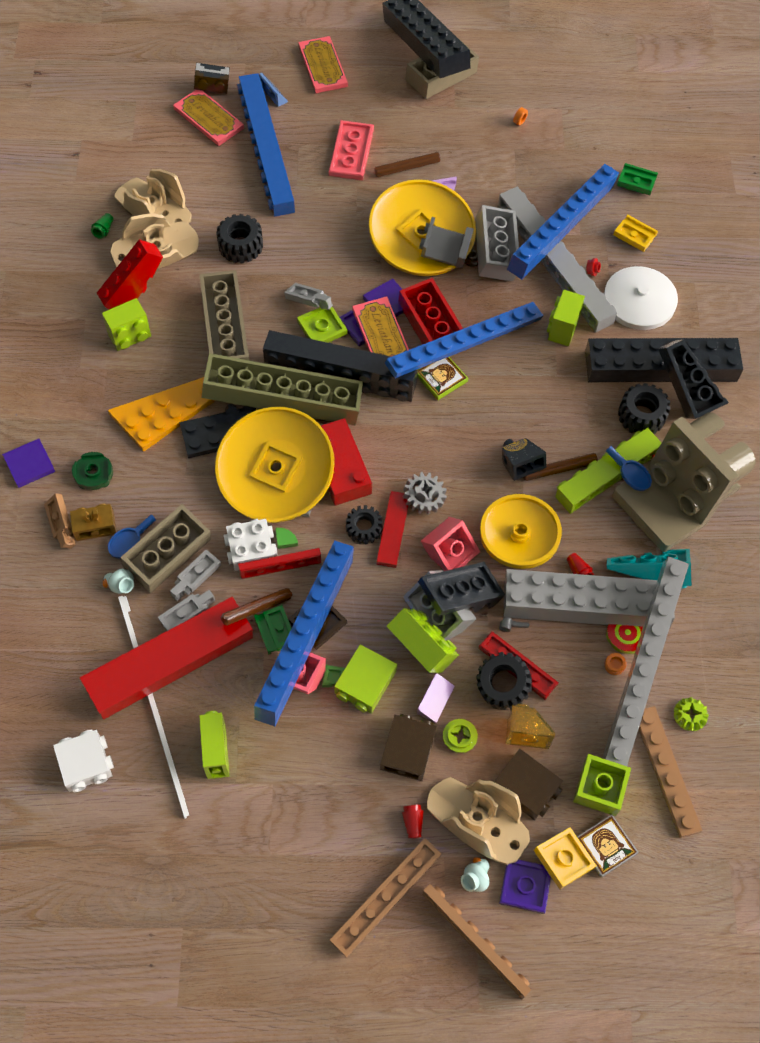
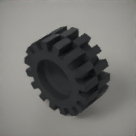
M364 505V509H361V506H357V510L353 508L346 518V532L348 536H352V541L354 542L357 539L358 544L364 541V545L368 544L369 540L373 543L375 538L378 539L379 534L382 532V516L379 515V511L376 510L374 512V507L372 506L370 509H367V505ZM365 519L369 520L372 526L368 530H360L356 524L359 520Z

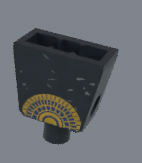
M523 438L514 442L512 439H507L504 442L502 461L514 481L547 468L546 452L530 440Z

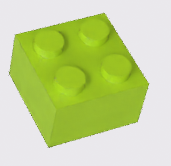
M563 290L561 297L557 296L555 308L551 312L550 322L546 331L549 332V341L570 346L585 299L584 295Z
M137 298L102 313L108 336L117 351L126 349L135 343L151 337L147 315Z
M588 754L582 766L573 802L616 816L622 807L631 768Z

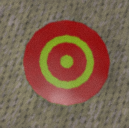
M608 624L606 638L616 651L624 654H633L636 651L643 626Z

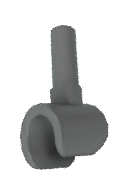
M505 617L500 622L499 630L510 632L511 626L529 628V623L516 622L509 617Z

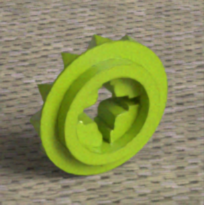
M692 697L683 698L675 705L674 718L681 728L688 731H698L707 723L709 716L707 706H704L700 700L693 699ZM690 707H692L694 713L698 714L693 717L692 721L690 715L685 713L690 710Z
M465 719L450 721L443 731V742H445L448 749L455 753H466L473 749L478 739L475 726ZM463 729V736L466 739H462L460 744H458L457 737L454 734L458 735L460 730Z

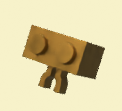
M99 504L96 507H82L70 511L72 532L76 542L114 535L117 532L111 504Z

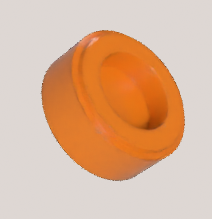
M523 107L519 108L513 118V122L519 126L522 125L528 116V110Z
M619 653L608 655L604 663L606 671L611 675L622 674L627 665L626 659Z

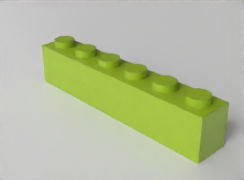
M646 428L642 432L637 431L627 442L625 440L622 441L615 450L626 461L634 460L643 465L652 459V455L656 454L662 442ZM606 452L600 460L592 461L587 466V469L584 471L579 470L572 476V479L561 482L557 486L555 498L571 514L623 479L621 467Z

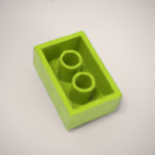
M403 608L387 625L388 629L428 672L442 673L459 656L455 651L457 649L450 640L446 641L441 636L442 631L427 621L428 617L423 611Z

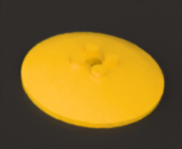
M408 180L391 186L375 201L369 217V233L377 252L393 267L413 275L434 276L449 272L456 267L421 257L422 249H419L421 239L426 238L427 234L421 235L417 230H424L426 223L430 224L432 217H435L433 226L465 234L467 227L473 228V234L466 255L467 258L475 242L476 223L470 207L454 190L434 181Z
M288 407L263 408L241 418L225 434L218 448L215 461L217 483L228 503L240 514L253 520L266 519L267 523L292 520L312 509L328 490L334 472V452L324 429L309 415ZM274 463H281L282 466L279 471L271 470Z

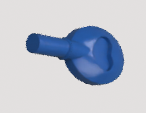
M612 446L606 450L621 467V475L630 487L638 491H645L651 486V475L642 464L634 460L626 461Z
M149 515L135 529L128 527L116 532L108 543L110 555L114 558H121L140 541V534L144 533L156 521L155 517Z

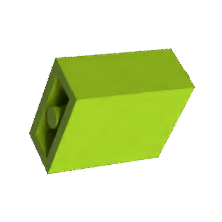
M360 644L334 686L336 697L343 702L349 701L355 704V707L361 712L365 713L367 711L372 714L397 672V664Z
M205 712L204 715H199L205 774L207 779L230 777L226 726L222 712Z

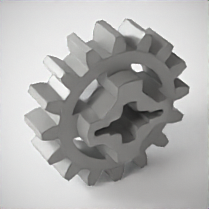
M421 472L419 477L414 474L412 479L408 478L403 489V498L407 499L406 505H413L412 511L417 508L419 509V514L422 511H426V514L429 515L431 510L436 513L438 507L442 508L447 497L445 495L447 489L442 488L443 481L437 482L438 476L431 478V473L424 476L423 472Z

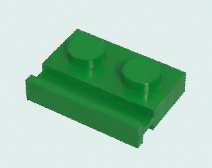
M625 163L617 186L650 196L658 173Z
M283 605L264 611L262 614L254 615L268 655L271 652L282 649L292 629Z

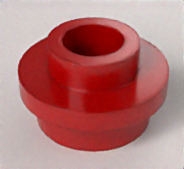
M597 258L588 260L586 271L587 274L596 276L601 270V263L598 262Z

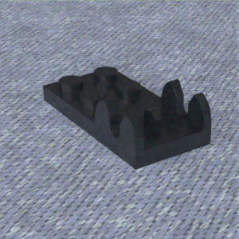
M230 403L226 406L223 413L179 422L188 459L217 452L228 430L241 418L256 411V408L243 406V408L237 409L236 405Z
M485 562L422 576L418 581L438 616L471 607L476 613L486 604L488 609H490L505 596V593Z

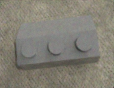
M443 570L428 571L424 576L443 572ZM418 582L403 596L411 609L421 610L427 615V621L442 631L441 636L446 641L462 633L476 620V617L469 608L438 616Z

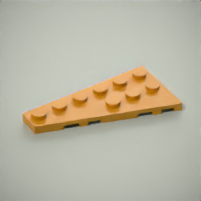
M204 377L109 409L108 413L144 452L180 426L179 422L188 421L216 400L201 398Z

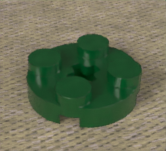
M88 452L81 455V459L77 462H74L72 475L81 489L97 490L105 488L110 484L113 476V467L111 461L104 457L102 453ZM91 468H95L97 471L94 474L88 473V471H91Z

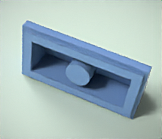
M262 72L259 73L263 90L278 107L287 103L288 100Z

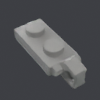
M294 283L284 292L286 299L305 305L319 306L325 310H329L333 306L331 297L324 294V291Z
M205 550L177 576V580L174 582L176 586L170 590L171 596L178 601L185 593L189 595L191 592H194L221 566V561Z
M210 590L202 595L192 594L160 615L158 619L166 631L209 609L208 606L215 601V597Z

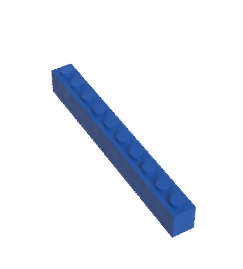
M259 73L239 76L240 84H237L238 94H242L240 101L242 107L245 106L243 109L244 117L249 120L247 121L248 131H252L250 138L251 143L255 144L253 147L255 157H259L257 165L258 169L262 170L260 173L262 183L266 184L264 186L265 195L270 198L268 199L269 210H273L274 217L295 213L293 194Z
M604 164L512 255L507 270L522 280L613 188L619 172Z
M334 540L254 705L255 720L274 727L276 726L353 562L354 546Z

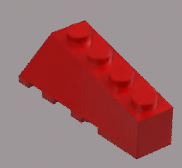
M139 239L96 292L107 309L110 310L135 298L138 299L141 293H145L148 279L153 278L163 259L155 244Z

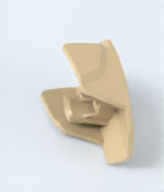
M151 169L149 176L146 177L147 182L139 178L131 179L123 184L115 193V199L134 216L154 213L163 215L169 223L186 221L188 224L191 223L192 215L185 206V196L178 177L171 172L162 169Z
M154 213L144 214L128 219L122 231V238L112 244L110 253L117 267L121 262L118 259L120 257L124 258L139 239L150 242L157 246L163 256L157 268L160 269L196 253L199 239L196 231L186 221L169 223L163 215Z
M452 777L442 780L430 790L427 810L456 837L477 852L496 862L508 865L518 861L528 846L530 838L529 830L520 821L521 805L517 794L492 781L479 779L467 786ZM493 831H496L499 834V836L494 837L491 835V833ZM510 844H511V845H512V844L517 845L518 849H517V850H513V849L510 847Z

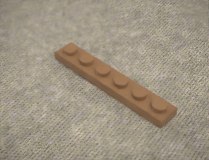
M655 706L645 708L639 731L679 838L701 833L703 830Z
M424 838L330 939V942L347 958L438 860L441 853Z
M429 884L423 890L422 895L510 988L523 999L531 991L528 987L530 985L528 980L519 973L517 975L511 969L512 964L503 955L500 957L494 951L496 948L487 938L483 940L477 933L479 931L478 928L470 920L466 922L460 916L462 914L461 910L454 903L450 905L444 899L446 896L439 887H433Z

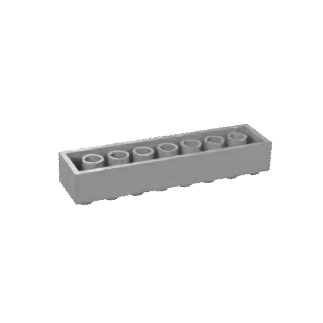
M507 569L504 579L503 617L600 625L643 626L658 580ZM675 614L673 615L671 625L675 619Z

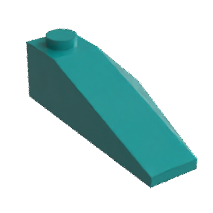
M672 549L662 552L661 555H653L651 552L644 553L640 558H636L634 555L607 558V569L641 579L658 580L663 562L668 557L689 564L682 589L692 586L690 549Z

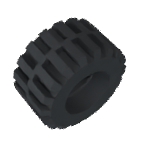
M233 214L232 217H226L225 221L222 220L216 232L218 248L221 255L226 257V260H232L233 263H244V261L250 262L252 258L256 259L258 257V254L262 252L263 238L261 225L255 218L251 219L250 215L244 216L239 214L236 216V214ZM240 237L245 238V239H241V240H236V238H240Z
M639 383L635 387H629L628 391L626 390L619 406L618 416H620V423H623V427L625 429L628 428L630 433L642 432L648 428L653 434H656L657 430L660 431L671 407L670 400L667 399L668 395L666 393L663 394L661 388L657 389L655 388L656 385L653 384L649 386L648 383L643 385ZM636 407H647L652 413L641 412Z
M499 652L497 656L494 654L490 655L491 658L489 660L485 659L483 666H479V674L476 676L478 681L477 687L482 697L492 707H499L501 710H506V708L511 710L516 705H522V701L524 699L527 700L529 697L528 693L532 689V678L526 663L520 657L513 656L512 653L505 655L503 652ZM503 670L512 671L517 677L515 687L508 692H498L492 686L493 677Z

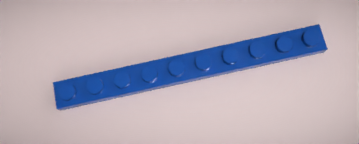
M531 302L387 358L385 364L392 375L397 378L537 322L544 315L535 303Z

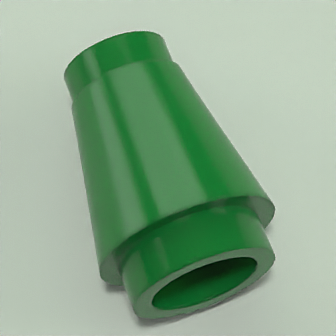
M105 213L92 224L91 233L94 237L102 239L108 235L114 221L113 216Z

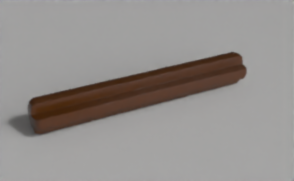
M439 152L377 166L374 168L376 177H381L438 163L441 157Z
M596 453L549 463L546 464L547 468L525 476L524 480L529 481L586 467L592 461H598Z
M289 588L281 589L223 613L221 621L224 625L232 624L291 599L293 594Z

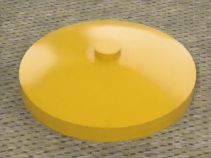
M526 494L507 495L494 501L483 514L480 525V538L487 553L497 562L516 569L534 568L547 562L556 553L562 536L561 523L553 508L543 500Z

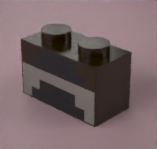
M196 63L194 89L227 94L230 67Z

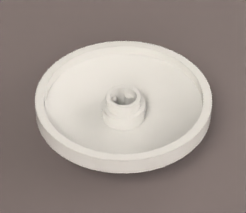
M641 266L628 267L616 272L608 280L604 291L607 301L616 309L617 315L615 320L626 327L637 330L655 329L667 323L672 318L678 302L676 289L665 275L654 269Z

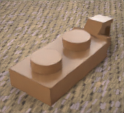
M55 493L44 504L53 537L57 538L61 548L71 549L76 545L75 538L72 535L71 523L62 494Z

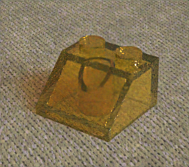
M526 704L512 705L507 721L506 744L549 749L555 737V731L535 708H530Z

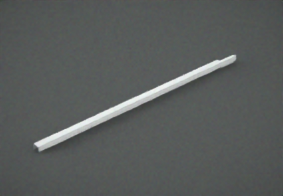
M120 596L118 599L134 649L138 647L128 614L131 610L127 597ZM152 693L148 695V699L185 819L187 818L186 816H189V812Z

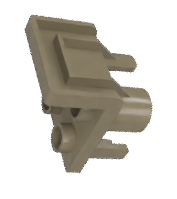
M706 413L690 424L683 417L674 421L649 467L646 468L651 475V486L645 491H638L630 487L626 482H623L615 488L612 494L613 499L662 552L668 551L703 528L721 502L741 488L738 483H734L748 475L755 467L754 453L746 443L739 442L723 453L718 454L706 442L705 439L720 431L725 425V422L715 413Z

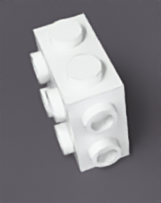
M254 519L251 522H237L226 526L227 534H224L225 545L230 546L231 552H227L229 565L233 564L235 571L239 570L238 564L278 555L276 544H271L270 538L274 537L272 525L268 526L266 519Z
M97 730L84 731L78 737L64 738L58 744L53 745L65 787L69 792L82 791L87 785L93 783L101 784L106 782L107 778L112 777L110 769L114 768L111 756H106L104 750L108 748L104 735L100 736Z

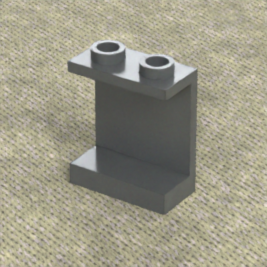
M432 217L430 224L426 223L424 234H427L426 238L421 239L419 249H422L421 257L463 268L474 229L467 227L465 234L433 226L435 217Z

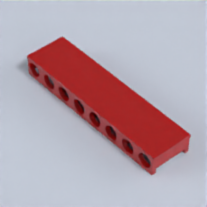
M230 597L81 676L80 680L102 719L110 717L253 638V628L246 618L229 625H224L221 621L223 613L239 607L234 598Z

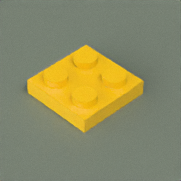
M571 827L533 850L559 890L597 866Z

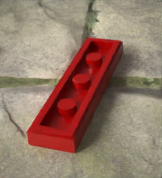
M395 491L390 493L376 565L397 567L409 506L406 505L407 499L403 498L404 493Z
M320 548L240 563L238 565L241 579L320 564L321 552Z
M493 631L479 645L478 649L489 657L492 654L497 656L499 652H503L505 655L512 653L513 656L520 657L530 671L532 678L531 690L544 700L558 686V681ZM507 670V671H508L509 673H511L514 677H516L515 673H513L512 671Z

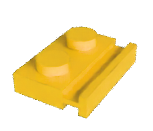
M627 214L626 218L614 230L613 235L644 252L654 237L657 236L658 231Z

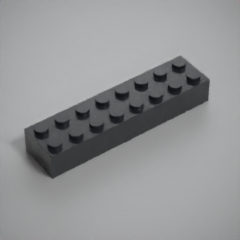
M388 0L382 2L383 16L386 24L440 79L471 69L470 49L419 0Z
M269 330L263 346L264 363L363 381V393H372L381 397L412 402L417 384L418 369L395 378L385 364L386 359L391 356Z
M588 338L585 349L588 383L671 382L658 348L675 340H684L698 359V363L707 371L712 382H738L744 370L738 338Z

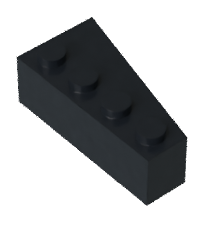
M675 340L658 348L686 419H697L729 403L719 392L717 385L711 381L707 371L698 363V359L684 340Z

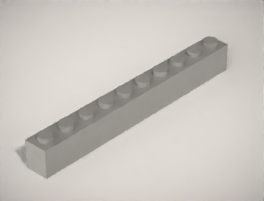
M518 186L499 195L498 207L516 211L517 230L526 242L546 222L545 218L537 212L536 207L530 203L526 194ZM560 241L541 260V263L562 290L585 296L581 315L595 333L614 324L617 315L615 307L610 305L604 293L599 291L595 282L588 277L584 268L577 263L574 255L570 254L565 244Z
M668 557L663 562L605 747L603 759L624 766L628 765L689 566L688 563Z

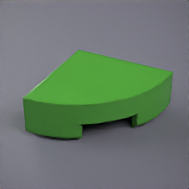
M276 528L278 549L298 546L297 538L291 531L285 528Z
M326 665L322 687L335 686L345 668Z

